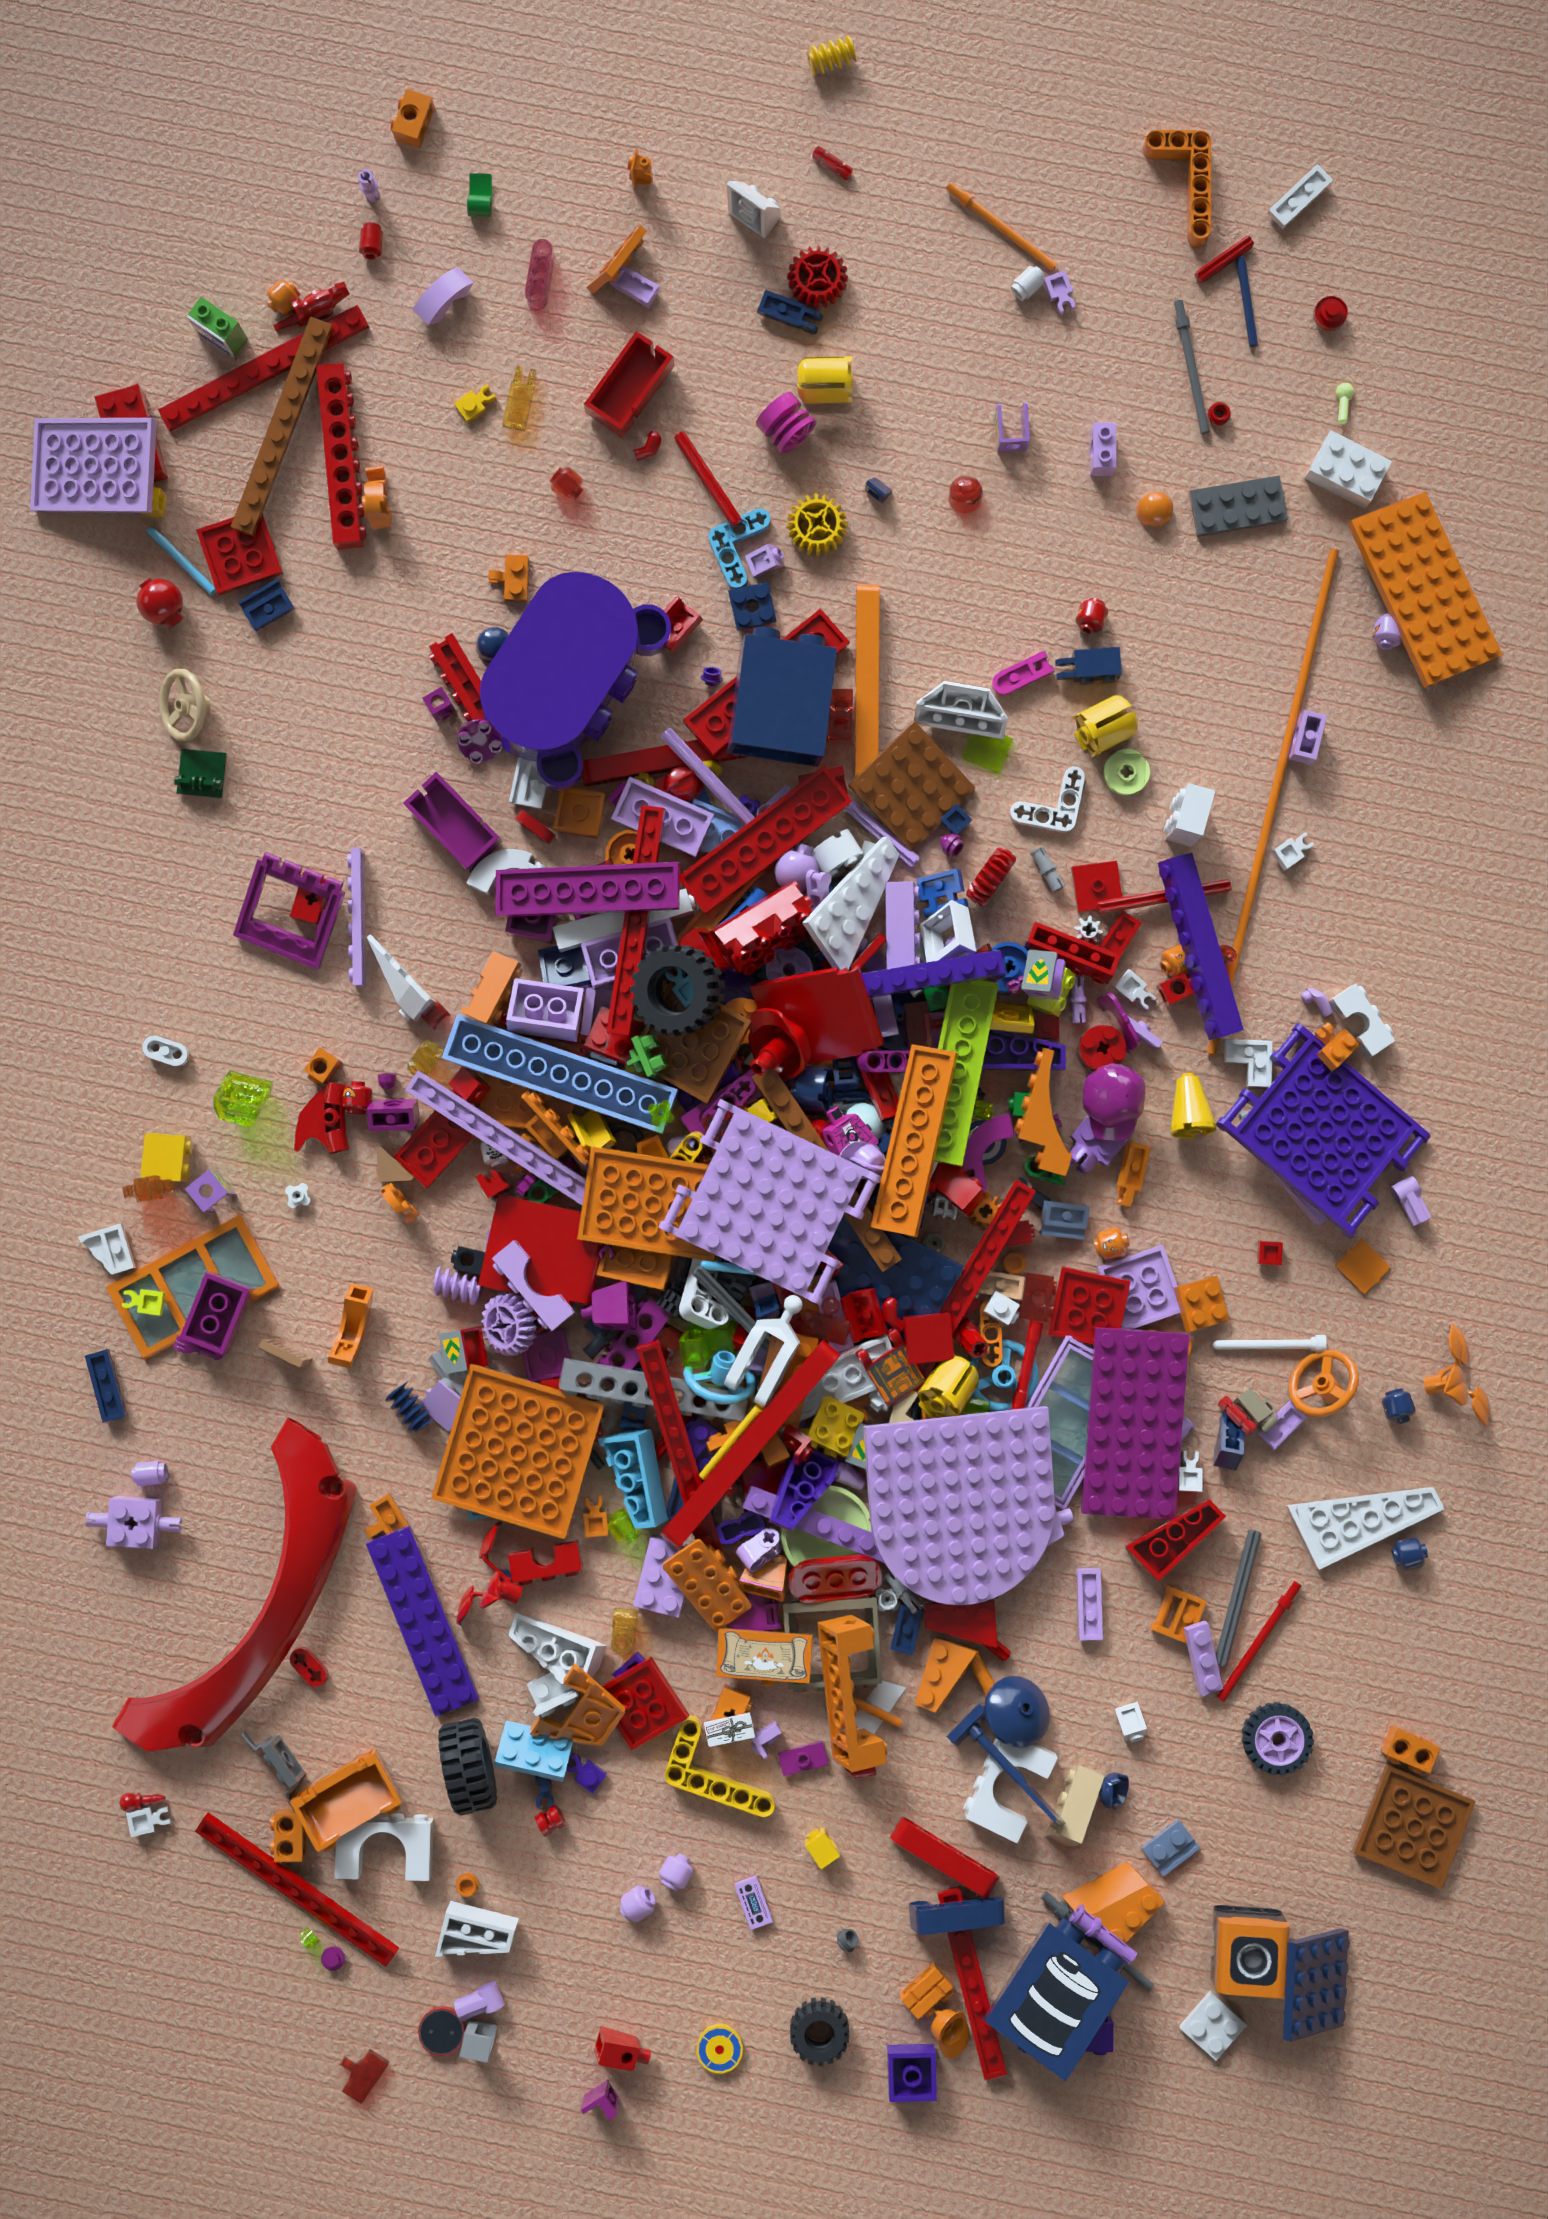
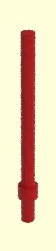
M1293 1581L1285 1595H1281L1277 1601V1607L1223 1686V1689L1217 1695L1218 1699L1223 1702L1226 1701L1286 1609L1289 1610L1294 1602L1292 1600L1302 1585Z

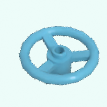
M1002 1339L1003 1357L1001 1364L992 1369L990 1376L979 1380L978 1387L972 1395V1398L983 1408L994 1412L1011 1410L1012 1402L996 1403L990 1401L979 1390L994 1384L1000 1388L1010 1387L1013 1391L1016 1390L1018 1382L1015 1380V1371L1009 1366L1010 1353L1013 1350L1023 1357L1025 1347L1022 1344L1009 1339ZM989 1346V1350H994V1346ZM970 1356V1366H974L976 1369L981 1358ZM1035 1360L1028 1388L1027 1402L1033 1396L1039 1382L1038 1365ZM1002 1371L1006 1373L1004 1380L998 1378V1374L1002 1373Z
M729 1351L704 1352L695 1355L685 1364L683 1372L687 1386L696 1395L718 1404H737L747 1400L755 1391L756 1380L752 1370L748 1369L745 1375L746 1388L743 1389L740 1385L736 1390L729 1388L734 1395L713 1393L698 1384L711 1381L717 1386H725V1379L736 1360L735 1356ZM712 1361L709 1371L693 1374V1369L698 1364Z

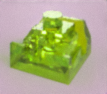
M229 1070L213 1097L214 1110L218 1118L251 1127L260 1115L261 1108L266 1100L271 1098L273 1081Z

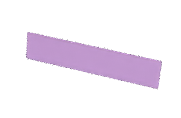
M883 954L870 958L866 963L867 972L886 969ZM891 995L873 998L876 1018L882 1036L899 1034Z

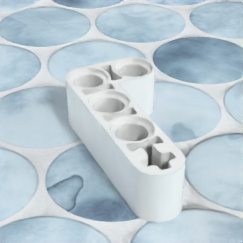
M717 1256L715 1262H722V1258ZM693 1258L679 1306V1312L685 1320L705 1329H713L725 1324L729 1314L721 1304L711 1300L712 1294L692 1275V1271L702 1261H706ZM706 1270L715 1280L717 1279L719 1271ZM692 1304L695 1306L696 1312L693 1310Z

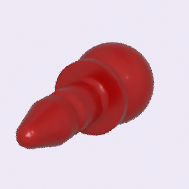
M126 1793L120 1798L119 1805L123 1811L132 1812L136 1808L142 1809V1805L162 1802L166 1797L159 1794L142 1797L141 1793L136 1795Z

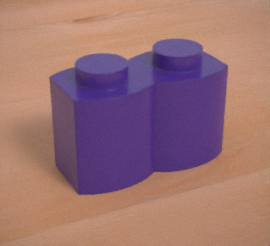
M750 1511L740 1516L738 1520L729 1519L723 1521L716 1527L721 1544L732 1545L740 1542L745 1536H756L766 1529L767 1526L762 1515Z

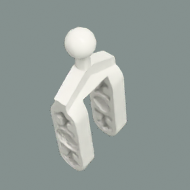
M795 1295L785 1299V1311L781 1319L757 1320L724 1382V1385L733 1390L739 1387L767 1332L781 1339L785 1343L754 1400L755 1403L763 1408H766L773 1398L800 1344L789 1323L793 1314L798 1313L802 1309V1301Z

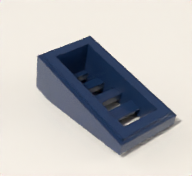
M855 1056L832 1060L834 1090H857L858 1077ZM837 1060H850L851 1062L838 1063ZM851 1069V1072L839 1073L838 1070Z

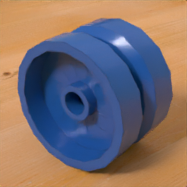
M1004 942L995 945L988 952L1002 950L1006 966L1010 967L1011 971L1006 976L982 980L999 983L997 994L1009 996L1011 994L1008 992L1006 984L1012 980L1017 981L1019 977L1024 975L1028 951L1017 943Z

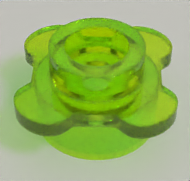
M663 1100L659 1104L649 1105L648 1111L651 1113V1123L654 1126H659L664 1122L671 1123L674 1120V1115L670 1112L669 1101Z
M308 1927L303 1932L300 1931L299 1933L302 1937L299 1940L308 1950L311 1947L316 1950L315 1946L320 1942L316 1935Z

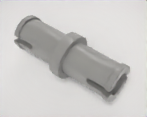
M1043 846L1030 853L1040 869L1039 874L1044 876L1052 893L1066 886L1056 871L1057 866L1050 861Z
M887 1573L884 1576V1580L896 1592L895 1596L905 1603L912 1614L918 1612L913 1603L921 1610L924 1607V1603L920 1601L915 1593L903 1585L892 1573L891 1575L895 1580Z

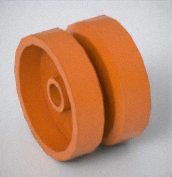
M637 830L621 831L609 840L605 850L607 865L633 864V860L631 861L630 858L627 860V858L631 854L634 855Z

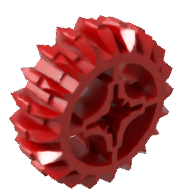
M819 245L816 251H813L809 246L807 254L801 250L799 252L800 258L794 256V264L789 265L790 272L787 273V279L790 281L788 282V288L793 289L792 296H798V302L801 303L806 300L807 307L814 303V307L817 309L819 303H822L826 308L828 306L827 301H830L832 304L836 303L835 297L841 298L842 291H845L847 288L845 284L848 281V275L845 274L847 267L842 266L844 260L842 258L837 259L836 251L830 255L828 247L823 252ZM829 268L835 273L836 280L834 283L827 276ZM801 271L805 273V277L808 279L805 287L799 279ZM817 275H822V278L819 279L818 277V279H814V276L817 277ZM818 289L823 290V291H821V292H815V290H818Z
M999 847L994 851L966 891V896L972 902L980 906L988 902L1016 862V857L1012 852L1003 847Z

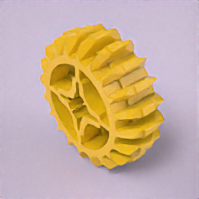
M816 493L813 500L810 499L809 495H806L805 503L799 499L797 501L798 507L792 506V513L787 516V519L791 521L786 523V528L790 529L788 537H795L792 540V544L797 545L800 543L799 551H803L806 547L808 555L812 553V550H816V556H820V550H823L825 554H829L828 547L836 550V543L842 544L843 538L841 536H846L847 530L844 528L848 526V521L843 520L846 518V512H840L842 505L834 506V498L827 502L826 494L823 495L822 499H818V494ZM814 509H820V510H821L819 513H816V514H812V513L808 512V511L814 510ZM828 514L835 521L836 528L834 531L826 523ZM800 519L808 526L805 536L801 533L798 526ZM821 521V526L818 525L813 529V523L817 524ZM816 536H823L826 538L818 541L813 540Z

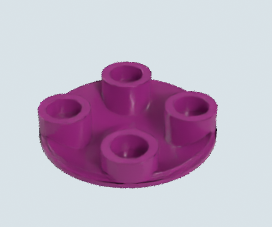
M475 719L467 722L460 729L457 735V746L465 758L474 764H479L491 760L502 750V742L493 737L495 735L502 740V735L488 720Z

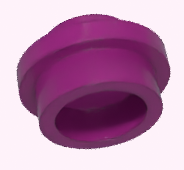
M337 1946L326 1948L321 1956L322 1965L330 1971L340 1969L345 1961L343 1950Z

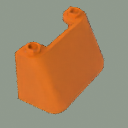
M374 1748L299 1791L292 1797L290 1803L318 1853L321 1850L327 1852L337 1846L336 1841L340 1836L376 1815L385 1812L390 1815L400 1809L399 1804L402 1803V1799L378 1750Z

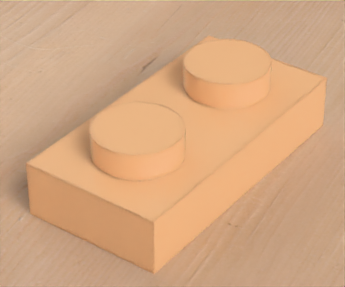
M990 1271L978 1293L993 1295L994 1291H997L1007 1298L1021 1300L1025 1277Z

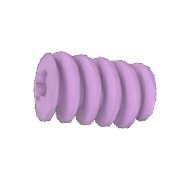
M440 1266L437 1268L433 1282L435 1296H439L443 1291V1297L447 1299L452 1293L454 1301L458 1300L461 1296L462 1303H466L470 1299L471 1305L476 1304L483 1289V1286L478 1285L475 1275L471 1281H468L467 1273L460 1279L459 1271L450 1276V1269L447 1268L445 1273L441 1274Z

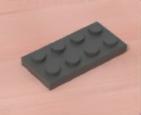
M1280 475L1195 489L1189 492L1197 537L1283 523L1288 520Z

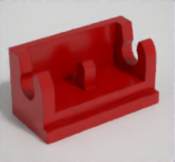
M491 1170V1174L494 1176L491 1178L487 1175L483 1176L481 1173L475 1176L488 1199L494 1200L498 1197V1194L502 1195L513 1188L511 1184L507 1183L502 1173Z

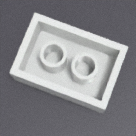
M1330 430L1304 479L1365 509L1373 499L1392 461Z
M1190 783L1184 789H1180L1179 793L1173 797L1170 805V811H1173V813L1165 823L1163 831L1167 833L1165 840L1192 847L1204 834L1215 790Z

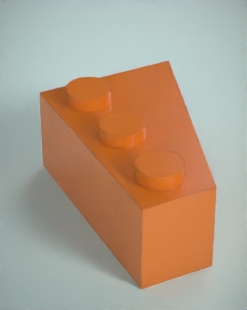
M493 951L480 975L481 980L477 989L473 988L471 992L473 998L469 1007L464 1006L461 1013L493 1027L495 1024H499L504 1014L502 1008L505 1002L508 1003L511 999V988L514 979H520L523 971L520 969L521 964Z

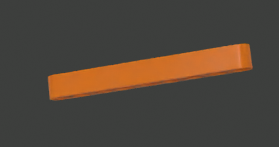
M856 585L855 778L878 756L879 585Z

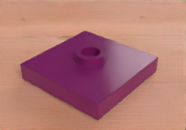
M565 1329L536 1334L537 1337L532 1339L533 1344L528 1347V1350L522 1352L528 1381L539 1382L560 1377L564 1358L571 1359Z

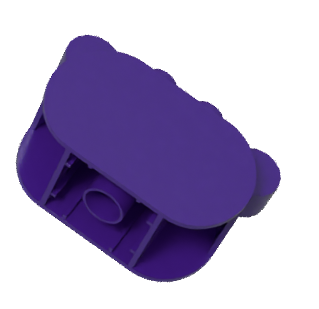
M567 572L547 580L536 592L482 677L480 698L484 718L502 735V740L495 735L493 737L499 739L502 742L503 748L512 755L525 760L536 761L537 774L547 788L555 791H566L574 787L580 780L583 772L582 756L578 749L583 745L588 736L597 742L600 740L612 721L611 715L613 711L607 707L612 698L623 704L637 682L635 678L638 674L632 668L635 653L641 656H654L666 648L671 634V622L668 615L662 608L653 604H643L633 609L623 592L611 582L597 575L585 572Z

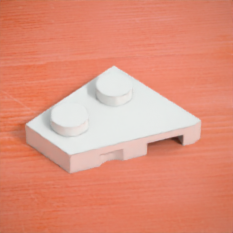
M123 1224L114 1225L78 1237L79 1241L89 1248L94 1257L104 1264V1267L111 1275L136 1268Z

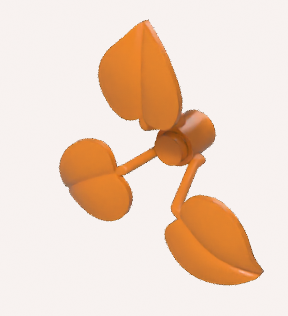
M1449 1324L1451 1326L1449 1348L1455 1363L1444 1370H1439L1437 1375L1425 1377V1391L1428 1395L1443 1393L1454 1399L1461 1406L1466 1405L1469 1395L1473 1399L1472 1408L1476 1417L1486 1427L1488 1426L1490 1415L1488 1397L1480 1387H1476L1474 1392L1467 1390L1463 1372L1459 1366L1460 1364L1466 1365L1468 1362V1345L1462 1332L1455 1325Z

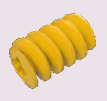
M849 35L845 36L844 43L840 38H837L835 45L830 40L827 42V48L823 43H820L818 50L813 45L810 46V53L807 51L809 67L814 77L818 68L822 74H825V66H828L832 72L834 64H837L838 68L842 69L843 61H845L848 67L851 66V59L857 62L854 45Z

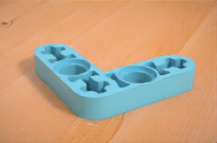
M756 509L741 516L742 522L740 524L746 527L745 533L741 535L734 533L733 527L729 522L716 526L709 532V544L731 589L745 587L747 584L746 572L733 544L768 529L770 526V514L765 509ZM758 515L761 518H766L763 525L756 522L752 524L753 530H750L749 523L747 522L748 519H750L751 524L757 520L756 516ZM715 534L724 535L722 540L725 548L721 549L717 540L713 541ZM725 553H731L734 556V561L731 564L722 562L721 557ZM735 568L737 576H742L740 584H737L736 581L731 582L733 580L731 569Z

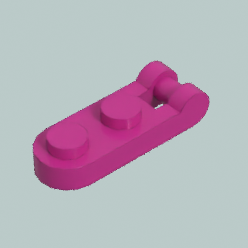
M1039 652L998 672L992 680L994 692L1005 696L1054 673L1053 666L1049 665L1047 661L1048 656L1046 652ZM1039 663L1041 670L1036 671L1034 664Z

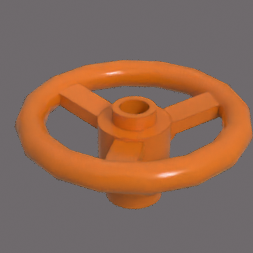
M1326 1349L1324 1352L1311 1353L1301 1360L1291 1373L1288 1385L1290 1400L1298 1411L1309 1417L1323 1418L1336 1414L1346 1407L1356 1394L1359 1383L1358 1369L1350 1356L1338 1350ZM1323 1359L1322 1372L1315 1377L1313 1384L1298 1390L1299 1379L1305 1369L1314 1362ZM1333 1359L1342 1362L1348 1369L1350 1380L1346 1391L1343 1390L1340 1383L1332 1376ZM1318 1394L1325 1402L1332 1403L1333 1405L1324 1408H1313L1304 1404L1302 1400Z

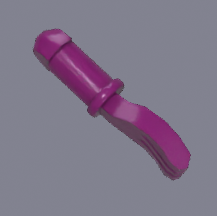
M180 1335L176 1337L173 1348L177 1351L188 1354L197 1352L198 1355H204L214 1360L223 1358L222 1354L179 1338Z

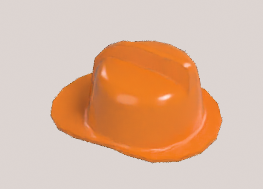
M945 2009L942 2012L935 2010V2019L931 2026V2032L938 2041L944 2057L948 2059L956 2058L963 2052L969 2041L970 2032L963 2012H955L950 2009Z

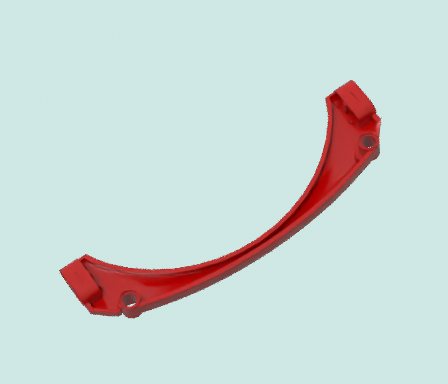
M291 1418L285 1420L271 1445L283 1486L285 1530L278 1570L270 1593L247 1634L218 1665L200 1678L170 1692L146 1698H127L112 1727L132 1743L148 1752L185 1747L186 1744L192 1747L213 1746L251 1705L283 1662L309 1618L329 1576L347 1526L356 1495V1485L352 1481L338 1476L340 1474L328 1444L322 1441V1437ZM343 1485V1492L340 1494V1489Z

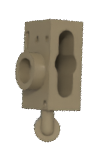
M1251 1388L1234 1400L1233 1403L1249 1417L1248 1420L1251 1419L1257 1425L1261 1432L1267 1433L1278 1424V1419L1273 1414L1277 1409L1268 1399L1260 1400L1256 1392ZM1270 1416V1418L1266 1422H1264L1262 1425L1260 1424Z

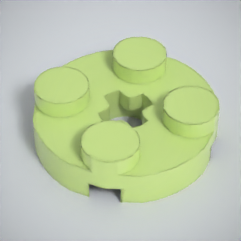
M1121 749L1115 752L1106 761L1103 769V777L1107 788L1123 796L1134 795L1140 792L1150 776V767L1147 760L1145 761L1144 757L1133 749ZM1126 766L1129 771L1133 772V775H1129L1128 778H1124V775L1120 773Z

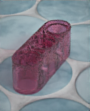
M539 239L533 244L527 275L525 297L529 308L534 311H540L546 307L555 260L553 247L546 239ZM543 250L549 252L546 256L538 255ZM538 272L545 273L542 278L535 277ZM534 294L541 295L538 300L531 299Z

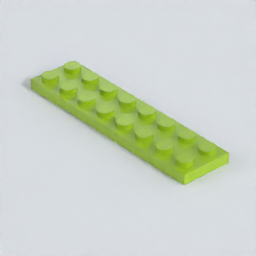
M976 980L950 986L938 1049L958 1053L935 1162L963 1166L999 983Z

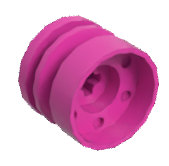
M786 392L777 397L762 411L756 420V426L765 436L773 435L771 443L773 446H777V450L783 455L799 446L814 430L817 423L813 417H809L807 410L799 411L801 403L792 392Z

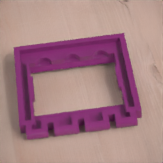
M265 852L263 859H257L233 936L312 968L319 969L345 892L342 891L343 882L327 877L325 883H322L323 874L306 868L302 875L303 866L288 860H284L282 866H280L281 857ZM267 875L328 899L326 909L322 913L316 931L315 942L253 917Z

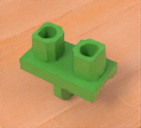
M651 1034L644 1037L637 1035L631 1038L635 1049L629 1051L632 1059L626 1062L627 1066H635L638 1073L645 1070L647 1077L652 1076L655 1078L659 1076V1071L667 1067L668 1063L663 1054L652 1057L650 1050L659 1046L656 1035Z

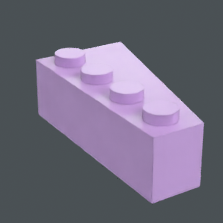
M913 881L886 882L887 969L920 964V956H916V947H920V933H916V924L920 922L919 910H916V901H919V887H916Z

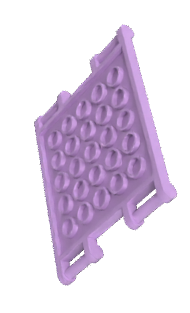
M720 1099L717 1104L719 1108L706 1135H702L700 1139L701 1143L716 1149L708 1169L696 1192L680 1184L676 1189L678 1193L665 1220L660 1222L659 1228L821 1305L823 1293L835 1269H838L841 1264L840 1261L825 1255L826 1249L844 1212L862 1220L865 1214L863 1213L864 1208L876 1184L880 1183L882 1177ZM727 1111H730L734 1115L721 1142L718 1143L714 1141V1138ZM863 1175L868 1180L853 1208L848 1204ZM686 1196L690 1197L693 1200L680 1227L672 1226ZM823 1261L827 1263L826 1268L812 1293L807 1289L820 1262Z

